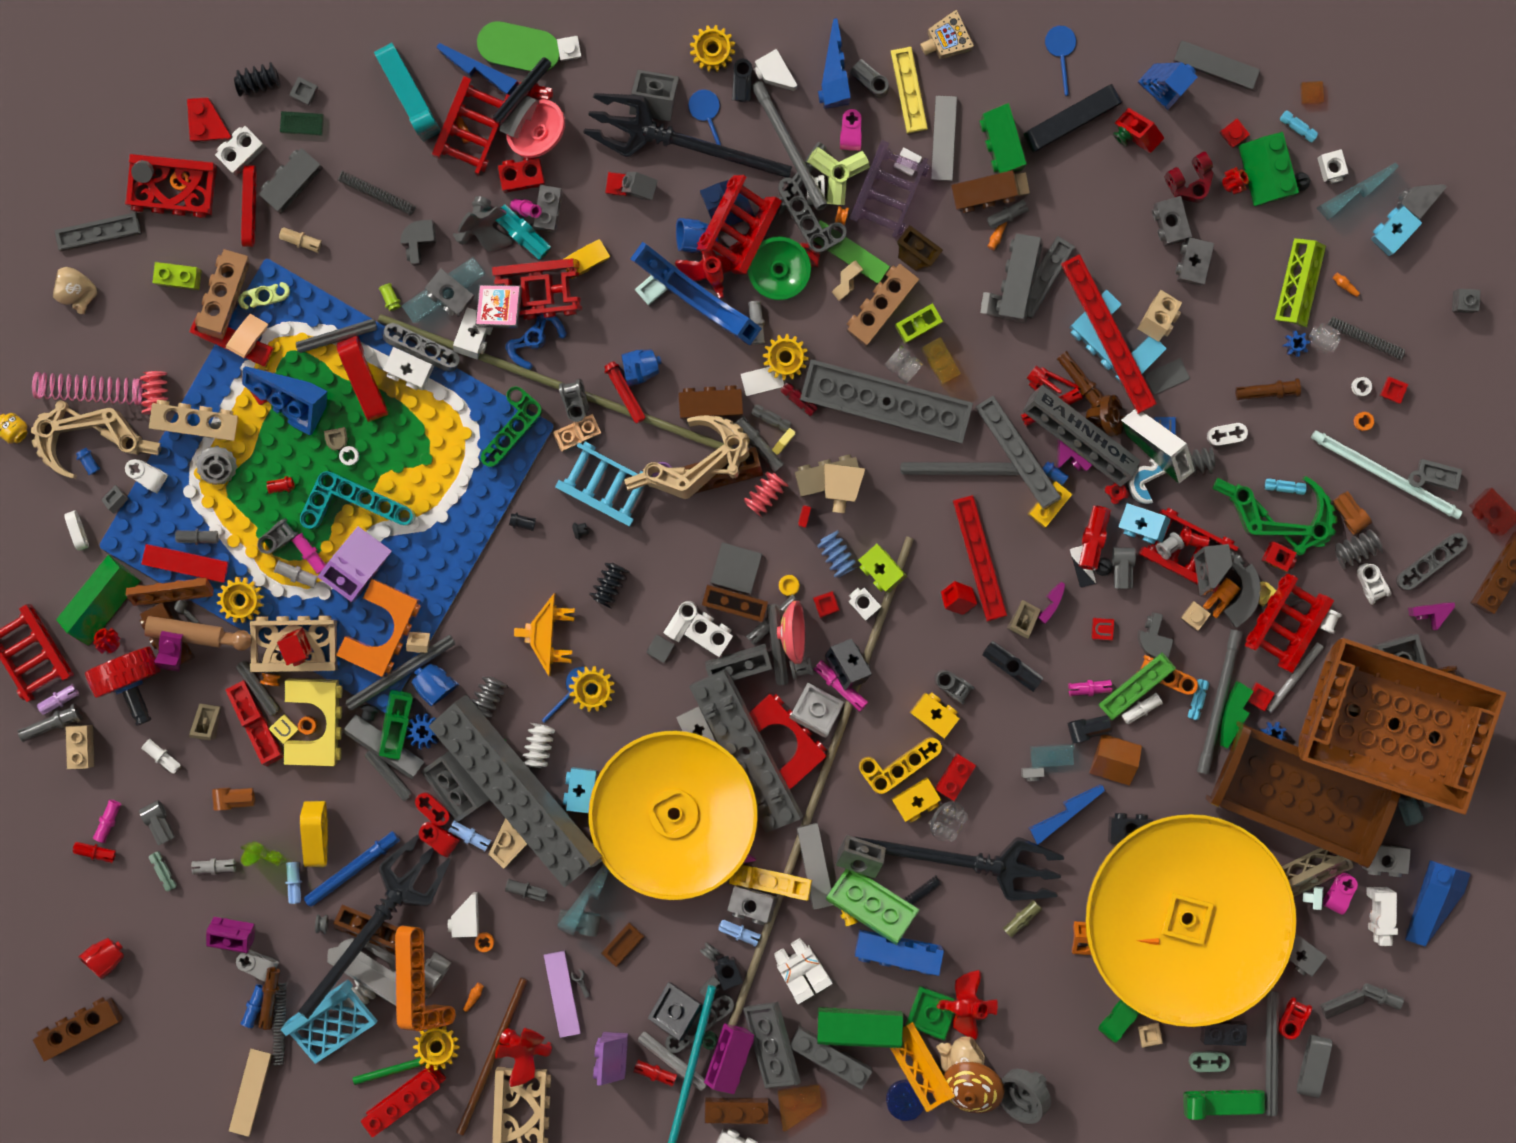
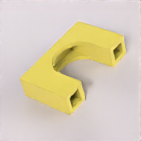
M288 678L285 681V702L311 703L316 705L323 711L327 726L324 735L317 740H288L285 742L284 765L335 766L338 760H341V748H338V740H341L342 729L338 727V719L342 717V706H339V698H342V686L339 685V680Z

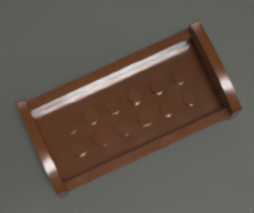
M1238 721L1236 724L1240 727L1212 794L1211 796L1206 795L1205 799L1212 805L1235 812L1369 868L1388 830L1401 793L1303 761L1299 757L1297 746L1253 729Z

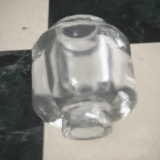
M1326 323L1320 324L1318 328L1314 326L1308 336L1312 339L1310 342L1311 347L1324 354H1328L1330 351L1334 353L1341 340V337H1339L1340 332Z

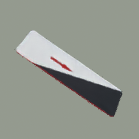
M1083 546L1070 549L1081 588L1096 583L1093 570L1079 567Z

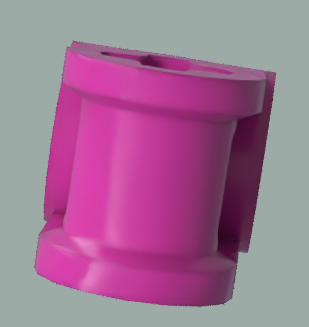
M849 109L843 114L840 150L861 151V114L855 109ZM850 115H854V118L858 119V121H854V125H850V122L846 120Z
M1345 872L1336 876L1330 890L1324 897L1323 906L1343 915L1347 911L1350 901L1357 890L1358 884L1356 879ZM1343 881L1350 882L1348 886L1343 885L1342 883Z

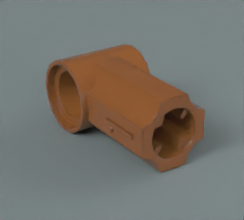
M1348 491L1332 501L1345 519L1344 523L1353 535L1358 534L1372 524L1369 515L1358 506Z
M254 788L212 789L213 810L215 811L229 810L232 807L255 806Z

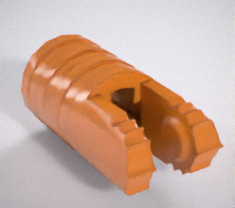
M1225 578L1203 607L1207 610L1219 599L1221 602L1213 611V616L1217 618L1241 589L1233 581Z

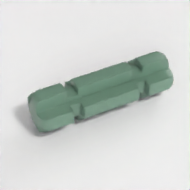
M157 851L149 856L151 864L154 863V869L160 881H163L164 884L162 885L165 891H170L176 888L177 884L174 879H171L172 875L165 861H162L161 853Z

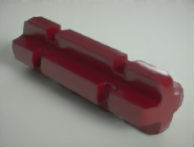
M789 382L785 383L780 391L785 396H790L789 399L798 407L804 408V412L809 416L813 415L818 408L817 405L801 401L802 393L797 389L794 390V386Z

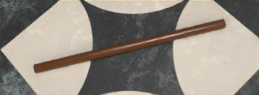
M520 977L456 1132L460 1135L465 1134L495 1062L497 1046L502 1045L499 1041L503 1031L509 1028L528 982L525 978Z

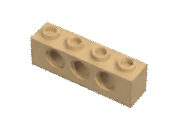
M157 400V403H152L149 429L230 441L235 439L238 416L233 415L234 411L221 409V413L212 412L211 407L200 406L199 410L191 409L190 404L178 403V407L170 406V401ZM175 411L178 414V420L175 423L168 422L166 420L167 412ZM190 414L198 415L200 422L197 426L188 424L187 418ZM210 418H219L221 426L218 429L210 428Z

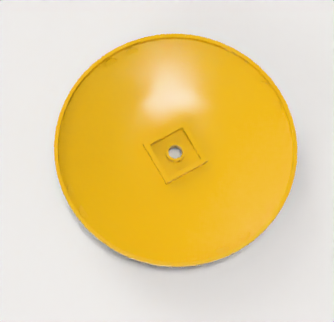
M1194 814L1175 815L1161 818L1139 827L1122 839L1106 856L1093 879L1089 891L1085 918L1086 935L1093 961L1100 975L1110 989L1128 1006L1162 1023L1187 1027L1207 1026L1221 1023L1244 1013L1256 1005L1274 987L1282 975L1293 949L1296 933V909L1293 893L1283 868L1271 851L1254 835L1231 822L1219 818ZM1185 913L1192 914L1193 920L1190 924L1182 922V916ZM1159 938V945L1139 942L1137 940Z

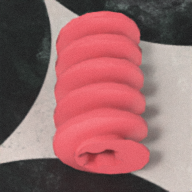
M143 372L146 375L140 377L141 381L146 382L140 387L147 391L141 394V397L147 399L141 402V405L148 407L142 410V414L151 415L152 403H157V400H168V397L162 396L163 393L168 392V389L162 388V385L168 383V381L161 379V377L167 375V372Z
M766 472L765 475L768 480L761 478L762 487L754 486L757 493L749 492L752 499L744 498L746 505L761 518L760 511L768 512L765 505L773 506L770 499L778 500L776 492L784 493L781 486L789 487L775 473Z

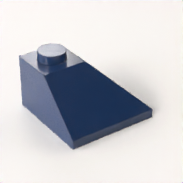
M729 180L700 190V195L711 219L727 189ZM739 193L734 204L755 217L748 199ZM729 212L725 223L733 226L744 220Z

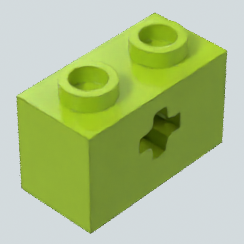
M155 262L152 283L158 286L199 291L202 270L197 267Z
M932 303L896 323L895 328L906 344L942 324L943 320Z
M879 544L873 546L858 560L862 564L860 569L867 576L871 574L875 579L874 585L881 592L883 590L888 593L891 592L907 577ZM879 565H881V566L884 567V569H883V570L885 571L884 574L878 573V572H879V568H878Z

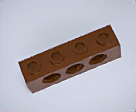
M756 447L750 448L748 451L749 457L740 463L738 477L731 478L729 474H716L696 493L763 476ZM694 463L683 467H685V470H690L698 463ZM728 463L726 466H724L722 469H727L728 466H729V463Z
M1513 532L1471 601V604L1487 614L1496 613L1516 580V532Z
M342 904L333 923L334 929L356 937L372 916ZM383 922L368 943L396 954L395 935L399 927Z
M102 997L92 1003V1008L87 1010L86 1007H83L74 1012L75 1017L68 1020L66 1016L55 1022L56 1027L49 1029L47 1026L36 1032L38 1036L32 1040L43 1061L51 1059L123 1020L112 997L107 1000ZM92 1013L99 1015L100 1020L98 1023L91 1019ZM73 1023H78L81 1026V1032L74 1031ZM55 1032L62 1035V1042L55 1040Z

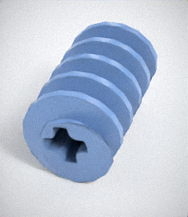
M838 530L821 539L820 544L817 546L818 549L825 548L821 553L822 556L829 555L825 562H833L829 569L830 571L837 570L834 578L841 577L857 568H852L855 560H848L851 553H844L847 545H839L843 538H835L839 533Z

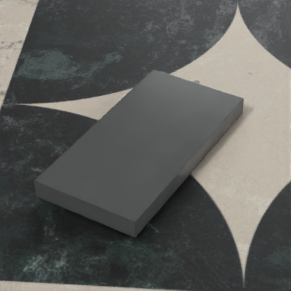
M779 1002L744 1007L743 1010L749 1031L755 1035L753 1046L765 1089L801 1083Z

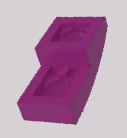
M1059 582L1045 596L1051 603L1037 617L1044 624L1050 619L1060 603L1065 588L1063 582Z

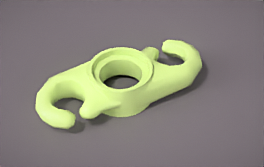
M284 282L279 284L285 290L282 296L276 293L277 284L260 286L244 291L239 296V305L245 310L249 308L244 303L246 296L252 298L250 304L252 308L284 301L290 294L289 286ZM262 290H267L270 293V298L266 302L259 300L258 295Z

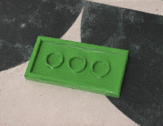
M845 869L826 897L828 902L896 945L919 913L918 908L866 875Z

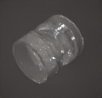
M901 345L884 366L892 373L897 372L898 378L907 384L924 363L916 356L911 357L910 351Z

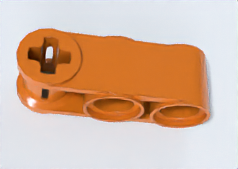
M1144 655L1143 658L1145 660L1141 669L1154 658ZM1176 669L1172 672L1174 677L1171 682L1166 683L1164 680L1159 682L1164 686L1187 695L1195 693L1198 688V682L1194 677ZM1186 679H1190L1193 683L1192 689L1189 691H1185L1182 688V683Z

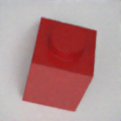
M1130 108L1115 122L1117 127L1122 126L1132 135L1134 143L1149 153L1164 140V136L1154 122Z

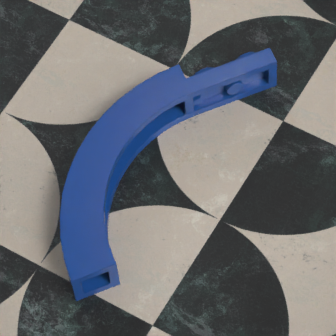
M642 242L630 258L677 297L746 344L751 345L762 330L754 321L694 282L646 243Z

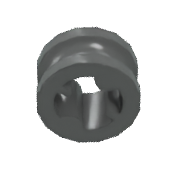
M317 914L315 933L322 931L323 934H327L328 915L321 917L320 914Z
M707 942L705 943V948L700 950L703 955L713 962L716 961V956L721 954L718 949Z

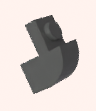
M433 220L415 221L409 224L402 232L400 243L403 246L409 245V248H406V258L413 266L421 265L420 244L436 243L435 222Z
M1152 612L1151 616H1147L1145 622L1147 632L1138 630L1139 645L1143 651L1151 656L1156 657L1163 652L1168 658L1173 640L1157 635L1163 615Z

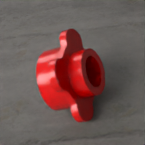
M1114 483L1111 486L1105 487V493L1109 494L1112 504H1118L1119 500L1128 498L1130 495L1124 485L1120 487L1117 483Z

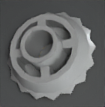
M219 446L214 448L208 447L207 450H203L201 455L197 457V473L208 484H225L227 481H231L232 477L236 474L235 470L238 467L236 465V458L226 448H220Z

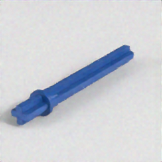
M391 831L380 841L376 840L375 844L306 895L304 897L306 904L310 907L314 906L380 855H385L388 849L400 841L398 835Z

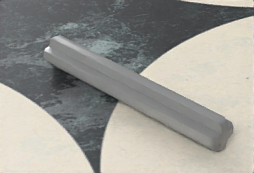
M643 1032L639 1036L638 1042L685 1078L688 1065L648 1033ZM695 1071L692 1084L702 1091L707 1086L704 1083L705 1079Z

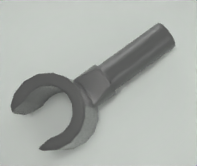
M178 600L174 605L175 610L184 614L193 623H198L199 621L186 610L189 603L184 600Z
M579 969L581 977L576 979L572 972L571 978L578 982L586 998L590 995L583 980L585 973Z

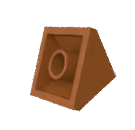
M1101 735L1089 773L1130 786L1139 767L1142 746L1109 735Z

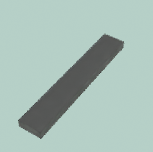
M991 396L975 406L1041 508L1045 510L1061 500L1060 495L995 397Z

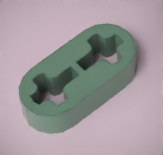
M1197 1051L1192 1053L1188 1060L1190 1067L1196 1072L1225 1071L1230 1064L1228 1056L1222 1051ZM1199 1056L1202 1060H1207V1063H1200V1067L1193 1063ZM1218 1056H1221L1225 1060V1062L1221 1063V1066L1218 1067L1217 1063H1211V1060H1218Z

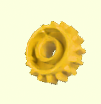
M715 25L714 29H710L709 26H706L705 31L699 29V35H693L695 43H690V47L695 49L690 52L691 56H696L693 62L695 64L699 62L700 69L702 70L706 67L708 72L711 69L719 72V67L721 66L726 69V62H732L730 55H735V50L731 49V47L735 46V42L729 41L732 35H726L725 28L721 31L718 30L717 25ZM710 44H715L719 49L716 53H709L707 47Z
M786 334L785 338L782 339L778 335L776 342L772 339L770 340L771 347L765 346L768 353L763 354V357L768 358V361L764 362V366H770L768 373L774 371V378L781 375L783 380L786 379V376L794 379L795 373L799 376L801 375L800 368L806 369L803 361H808V357L804 356L808 350L801 348L803 342L797 343L796 336L793 339H789V335ZM782 352H789L792 356L791 361L783 363L779 358Z
M235 577V582L228 580V586L222 585L223 592L217 594L221 597V601L217 602L218 605L222 606L220 612L227 613L226 619L233 617V622H237L240 618L241 622L245 623L246 617L253 620V614H260L258 608L264 607V604L260 603L261 599L264 598L263 595L259 594L262 590L261 587L256 588L255 581L248 583V578H244L242 582L240 577ZM239 594L245 597V603L242 606H239L236 602V597Z
M585 666L584 672L577 670V678L571 677L574 684H569V688L573 689V692L569 693V695L576 697L573 700L574 704L580 702V709L586 706L588 712L593 707H595L596 711H599L600 705L607 707L606 700L612 701L609 695L610 693H615L613 689H610L614 682L608 681L610 674L603 675V668L598 672L596 671V666H593L592 670ZM590 683L597 685V691L594 694L586 692V687Z
M443 1026L442 1029H439V1027L428 1029L426 1032L420 1031L421 1037H415L418 1045L413 1046V1049L418 1050V1053L414 1056L415 1058L421 1057L419 1064L427 1063L426 1069L428 1070L431 1066H434L435 1071L440 1066L445 1070V1064L449 1063L452 1065L451 1059L458 1057L455 1053V1050L460 1049L458 1045H455L458 1038H452L454 1034L452 1030L446 1032L447 1026ZM435 1042L442 1044V1049L438 1053L431 1051V1046Z

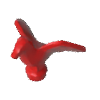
M740 242L734 243L728 249L737 254L741 247ZM711 248L710 251H701L702 260L700 262L677 260L675 262L676 267L693 281L707 279L720 299L724 298L722 283L724 273L730 272L729 269L732 264L729 259L723 255H716Z
M979 970L966 973L955 980L956 1000H940L937 1004L938 1009L950 1010L956 1014L953 1020V1028L975 1040L978 1037V1027L975 1019H985L988 1014L997 1015L998 1010L997 999L983 1001L976 996L981 979V972Z
M507 1028L500 1037L499 1041L503 1045L497 1046L495 1058L512 1057L515 1060L509 1080L510 1087L522 1085L535 1077L534 1055L538 1054L547 1057L551 1054V1043L542 1044L545 1037L532 1029L524 1028L520 1037L515 1030Z

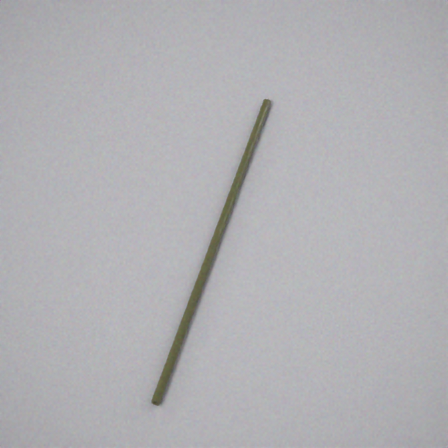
M382 314L378 318L380 323L385 325L390 323L398 324L435 343L454 350V341ZM480 353L478 360L558 390L559 384L563 383L486 353ZM585 391L587 401L631 417L626 406ZM644 413L646 419L642 422L714 449L724 445L722 442Z

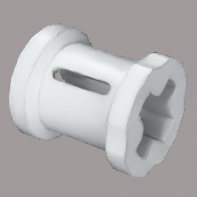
M1329 609L1319 629L1335 634V625L1337 620L1342 617V614Z

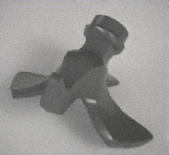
M476 196L472 202V213L468 212L458 228L460 233H453V237L459 244L465 245L472 235H476L481 245L488 252L506 248L512 244V240L492 226L495 220L507 214L506 211L499 206L489 211L491 201L485 197Z

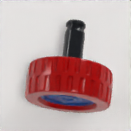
M150 646L127 653L85 672L89 687L95 698H100L113 692L116 695L122 693L132 718L136 722V726L151 721L152 718L149 717L148 709L138 688L139 685L143 684V680L160 672V668L155 664L156 657Z

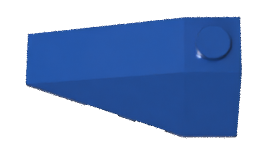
M1429 861L1405 940L1426 947L1465 893L1471 873L1435 861Z

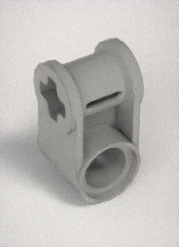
M249 950L247 954L241 953L236 959L238 969L262 981H266L267 968L276 967L277 969L279 964L277 960L253 950ZM246 956L249 957V961H250V962L248 963V965H246V964L244 963V962H245L244 958H245Z

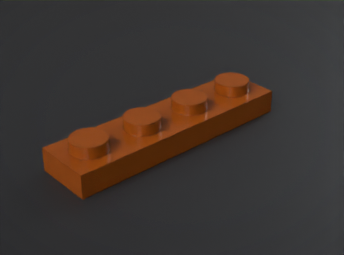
M196 578L186 581L177 580L170 583L138 585L126 588V596L133 606L213 596L214 592L207 578Z

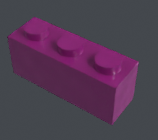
M724 1023L704 1083L713 1090L735 1094L755 1035L746 1028Z

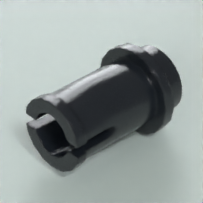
M518 512L516 514L512 513L509 526H513V529L518 527L534 531L536 518L518 515Z

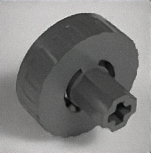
M1017 1068L1010 1070L1001 1079L1004 1085V1096L1000 1104L1014 1119L1022 1123L1034 1124L1050 1109L1051 1096L1046 1088L1047 1079L1043 1074L1037 1071L1030 1073L1027 1070Z

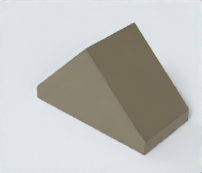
M1022 600L1007 629L1028 639L1041 609Z
M199 704L189 737L204 740L216 739L220 707Z

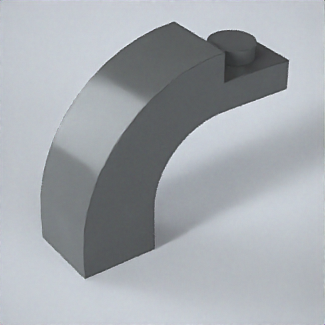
M1238 553L1234 555L1231 567L1240 579V594L1231 605L1223 610L1235 628L1243 624L1253 614L1258 605L1261 590L1256 569L1252 564L1244 568L1243 564L1245 562Z

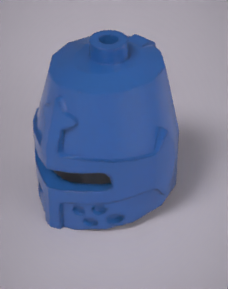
M678 218L676 221L678 250L681 252L700 253L701 251L697 250V242H699L701 235L706 231L709 224L700 220Z
M652 349L634 350L621 354L628 386L644 383L659 374V364H662L660 356L656 357Z
M429 664L424 669L419 667L414 672L417 676L412 680V684L419 695L430 706L438 703L459 686L452 677L446 676L447 673L443 669Z

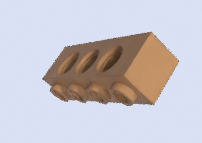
M225 249L222 255H218L215 264L217 267L216 272L209 279V292L205 293L202 299L203 309L197 313L195 324L200 333L224 339L250 265L248 256ZM226 272H233L231 277H223ZM224 290L227 292L223 297L216 296L219 291ZM217 309L220 311L216 316L209 315L212 310Z
M901 264L897 267L893 265L886 274L888 279L884 284L879 282L872 291L875 293L871 300L867 298L860 306L862 311L858 317L853 315L847 323L849 326L847 332L865 346L870 343L919 281V278ZM892 282L898 283L900 291L897 293L891 292L888 287L889 284ZM882 298L886 300L887 307L885 309H878L875 304L877 299ZM865 315H871L874 318V323L871 326L863 323L862 318Z

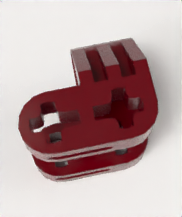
M1205 151L1194 156L1191 161L1200 179L1191 183L1187 189L1185 187V178L1178 167L1165 174L1164 179L1174 197L1181 196L1182 200L1199 203L1205 199L1214 174L1212 171L1213 163ZM1193 188H1201L1203 195L1196 196L1193 193Z

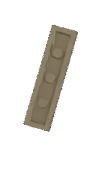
M1318 848L1282 866L1289 881L1293 897L1354 868L1351 860L1339 855L1330 856L1329 851ZM1316 857L1322 859L1321 864L1317 866L1310 865L1312 859ZM1295 867L1304 868L1303 872L1299 875L1291 874L1292 869Z

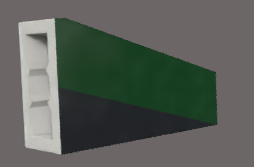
M1133 410L1121 420L1125 434L1177 483H1181L1195 471L1187 443L1144 412L1137 414Z

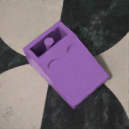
M358 526L318 575V578L349 601L355 602L392 550Z
M603 1032L601 1038H598L595 1045V1058L597 1060L593 1073V1079H597V1085H605L625 1079L628 1033Z

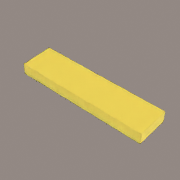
M912 47L891 50L906 133L927 130Z

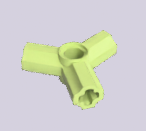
M817 147L807 161L827 176L826 202L827 204L845 205L847 179L870 168L869 161L863 151L838 162ZM837 167L842 171L841 177L838 179L834 176V170Z

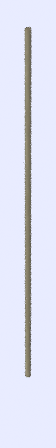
M907 536L896 563L902 570L914 541L913 538ZM896 587L891 592L885 593L862 657L868 664ZM861 684L853 687V689L859 692ZM847 700L801 826L811 823L853 708V705ZM798 834L784 870L785 874L792 875L801 851ZM775 895L778 898L771 922H765L729 1025L737 1026L784 895Z

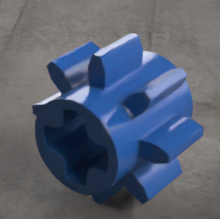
M1293 331V337L1285 336L1288 341L1282 346L1288 348L1287 355L1293 352L1296 357H1299L1300 351L1308 352L1305 347L1310 341L1305 340L1306 333L1298 335L1297 331ZM1299 340L1298 345L1300 347L1294 348L1295 343L1293 341Z
M1276 721L1274 726L1270 722H1266L1267 728L1260 729V731L1268 735L1272 734L1271 730L1277 731L1278 733L1275 734L1276 738L1287 740L1283 736V732L1287 729L1279 728L1280 722Z

